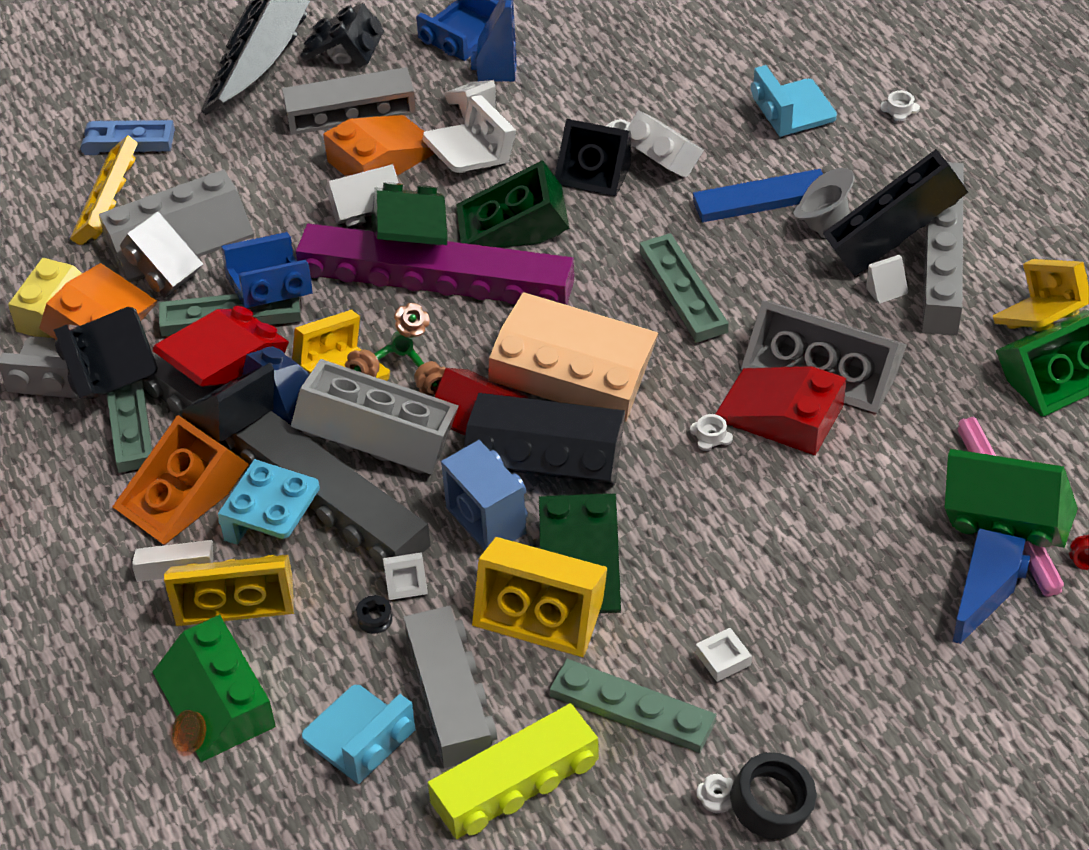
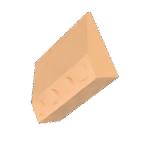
M523 292L503 324L490 354L488 381L560 403L625 410L624 421H627L656 343L658 332Z

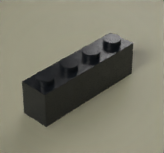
M935 149L822 234L855 277L863 270L868 269L869 264L874 263L890 250L897 248L902 241L920 228L928 225L932 219L948 207L955 205L959 199L969 192L949 163Z

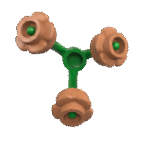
M408 303L405 307L400 306L396 310L394 318L398 331L392 335L391 342L376 353H372L369 350H354L347 355L348 361L345 362V367L376 377L379 371L378 360L387 354L395 352L400 356L408 355L418 367L414 374L416 387L419 388V392L426 395L436 394L445 371V367H440L436 362L424 363L413 348L412 338L421 336L425 332V327H428L430 323L428 313L423 311L422 307L416 303Z

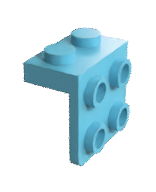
M767 65L754 68V82L751 83L753 99L779 137L836 121L837 112L814 80L803 79L780 85Z
M254 459L218 512V521L221 525L224 541L238 545L248 528L281 539L288 538L320 489L319 481L316 478Z
M352 685L303 730V742L359 785L416 730L412 702L399 694L387 705L361 685Z

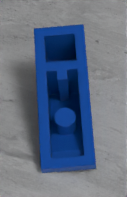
M499 0L478 38L477 51L471 52V70H477L478 81L515 82L517 56L513 0Z
M978 529L956 621L953 642L961 644L1015 591L1017 578L1026 579L1030 556L1023 555L1026 539Z

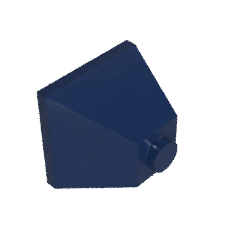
M273 346L246 354L242 375L268 363H271L273 366L274 401L272 412L291 425L300 388L310 374L298 363L286 356L282 350Z

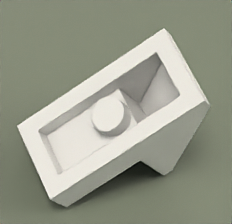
M494 80L471 82L444 92L449 105L459 104L464 121L469 100L472 96L482 95L494 108L496 106V85Z

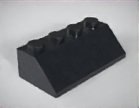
M478 393L467 424L464 448L480 440L489 451L494 450L498 453L504 467L511 472L615 485L625 410Z

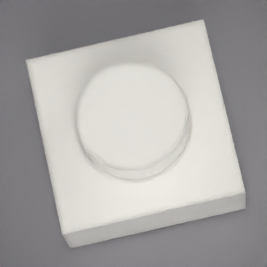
M422 552L383 558L389 600L428 594Z
M731 628L696 644V655L716 682L751 666L752 655Z

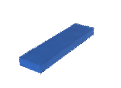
M821 169L693 192V203L702 223L798 205L812 182L823 173Z

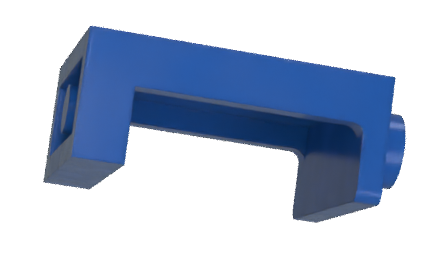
M456 0L433 18L420 13L416 16L418 38L426 44H432L442 49L449 56H455L465 61L471 56L472 51H477L478 38L499 0Z
M288 232L221 246L226 278L245 308L313 294L309 264L306 260L297 261L294 257L291 236Z

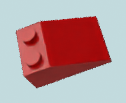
M233 306L232 309H216L156 343L152 351L199 386L226 384L241 376L246 354L272 346L282 350L285 354L289 341L277 333L278 330L274 326L256 319L251 310L242 306Z
M813 366L743 368L717 410L716 415L721 416L727 425L816 456L844 406L847 378Z

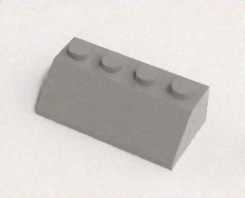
M225 170L208 174L207 176L98 214L105 242L126 280L129 282L141 279L145 275L136 265L134 266L126 260L120 244L130 231L156 212H159L197 257L220 250L222 245L237 243L254 237L238 191Z
M762 300L741 369L813 366L847 378L844 403L878 413L897 376L907 344L784 305Z
M320 359L300 388L291 427L299 429L305 435L311 437H322L334 441L343 448H355L369 453L378 460H390L405 465L411 471L417 473L425 472L432 475L443 452L459 405Z

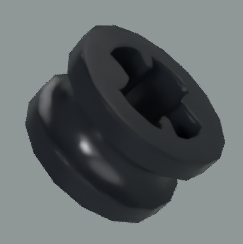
M373 595L363 598L356 607L358 625L366 633L377 634L386 631L393 621L391 605L382 596ZM377 610L380 617L372 619L369 612Z

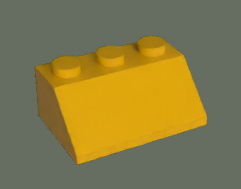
M495 537L478 560L472 626L584 657L603 602L607 567Z
M268 555L241 560L230 559L203 564L191 563L184 566L170 567L164 573V583L176 626L200 624L218 615L222 617L223 621L294 614L293 576L288 555Z

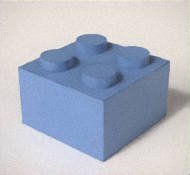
M478 440L441 461L446 508L484 550L487 549L495 537L515 541L527 534L526 518L528 513L524 502L525 485L517 474H511L504 467L496 451H489Z

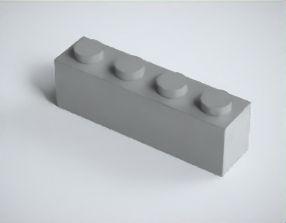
M408 67L282 88L291 135L334 128L352 118L416 114L414 88Z
M449 605L404 616L407 642L444 768L461 764L490 748L491 741L498 739L492 715L485 717L482 709L487 707L482 683L475 684L472 675L477 674L472 651L465 652L462 645L467 643L462 619H454L451 606Z

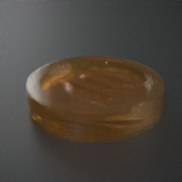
M186 710L181 712L174 721L172 740L179 751H196L204 741L206 724L199 712Z

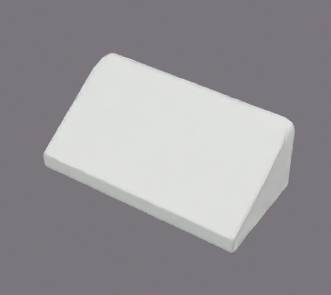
M207 540L136 549L132 561L136 582L164 579V573L170 567L184 566L191 563L203 564L214 562L213 541Z

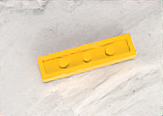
M128 135L109 151L70 237L78 245H83L90 238L95 240L102 234L103 231L98 214L111 210L116 205V200L113 198L124 186L126 179L123 176L136 159L133 153L138 142Z

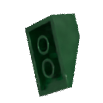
M543 160L456 204L461 243L496 248L540 244L570 229L562 186Z
M383 182V188L375 187L371 229L376 238L381 240L447 246L445 196L442 193H437V187L417 185L416 191L403 190V184Z
M616 493L539 496L540 549L607 567L604 597L599 614L621 613Z

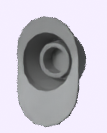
M837 168L819 176L806 190L802 200L793 211L794 217L804 220L811 230L817 231L822 238H825L822 233L850 213L847 195L854 183L855 176L853 171L848 168Z

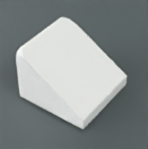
M900 255L869 264L866 289L877 303L880 304L908 294L903 260Z

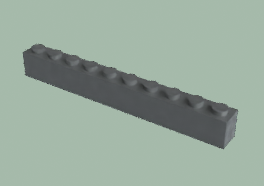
M157 354L154 355L158 367L156 374L145 378L143 381V386L151 397L163 399L167 402L171 411L181 416L179 411L224 385L199 386ZM272 411L220 442L221 445L230 451L232 450L241 459L249 464L247 468L256 459L316 478L319 481L320 489L309 505V508L317 513L318 518L325 526L329 528L334 526L343 532L344 537L352 546H362L370 552L373 560L381 567H384L383 558L423 553L431 546L428 523L300 431L291 427L290 424Z

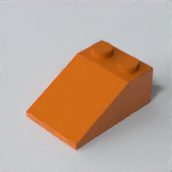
M404 115L352 118L323 133L327 162L345 176L392 164L398 176L435 153L422 140L425 131Z
M99 263L68 281L46 303L39 329L57 340L54 329L66 324L81 326L125 307L135 308L140 321H142L157 304V300L102 263Z
M177 415L112 507L165 545L226 497L249 464Z

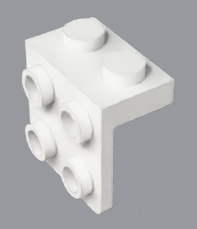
M482 95L470 97L464 124L425 131L422 140L450 170L464 173L470 170L508 163L515 140L516 129Z

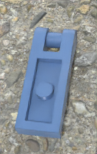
M173 120L90 121L85 127V137L81 143V151L84 155H98L99 152H109L127 135L138 142L134 152L171 151L175 132Z

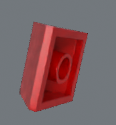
M445 368L435 394V398L459 405L451 429L465 436L467 424L478 393L528 399V396L506 386L490 382L488 378L473 371L457 368Z

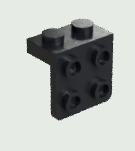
M364 2L353 8L351 5H348L341 9L335 17L331 19L325 17L315 23L312 28L314 30L313 33L304 42L305 47L300 57L303 61H307L341 44L357 67L360 68L369 63L384 30L379 19L372 15Z
M125 307L81 326L66 324L54 329L57 340H55L57 353L62 360L66 361L70 372L67 376L68 383L72 391L78 394L79 398L96 399L156 374L158 370L140 318L133 307Z

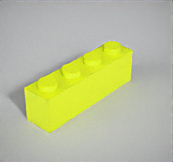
M569 703L428 781L430 803L456 840L466 834L475 835L481 832L490 820L503 813L506 815L518 811L529 798L538 793L548 794L557 788L561 780L574 773L583 774L590 770L595 762L599 760L598 737L572 703Z

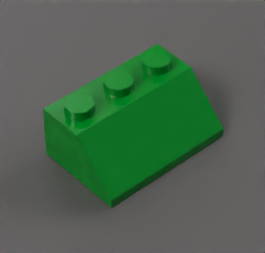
M1083 310L1075 316L1054 323V326L1047 330L1037 331L996 350L1006 380L1041 417L1089 396V310Z
M950 449L948 453L944 509L952 527L965 534L978 533V529H984L1024 538L1026 541L1039 547L1057 546L1065 548L1078 507L1064 466Z
M220 615L184 630L152 671L200 762L206 761L276 727L270 700Z

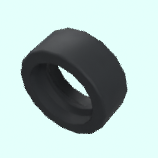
M764 752L751 757L738 773L730 792L732 810L739 822L753 834L767 839H783L795 834L814 810L817 798L815 782L808 770L796 759L778 752ZM756 777H771L779 780L793 794L796 802L795 810L789 815H779L767 811L757 803L752 795L751 782Z

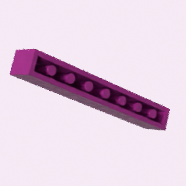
M307 223L296 249L297 261L306 260L308 262L312 278L325 277L339 279L343 282H363L379 287L393 286L406 288L410 291L438 292L447 296L452 294L468 296L478 300L491 299L516 304L524 292L567 305L574 284V257L447 241L446 246L377 239L372 231Z

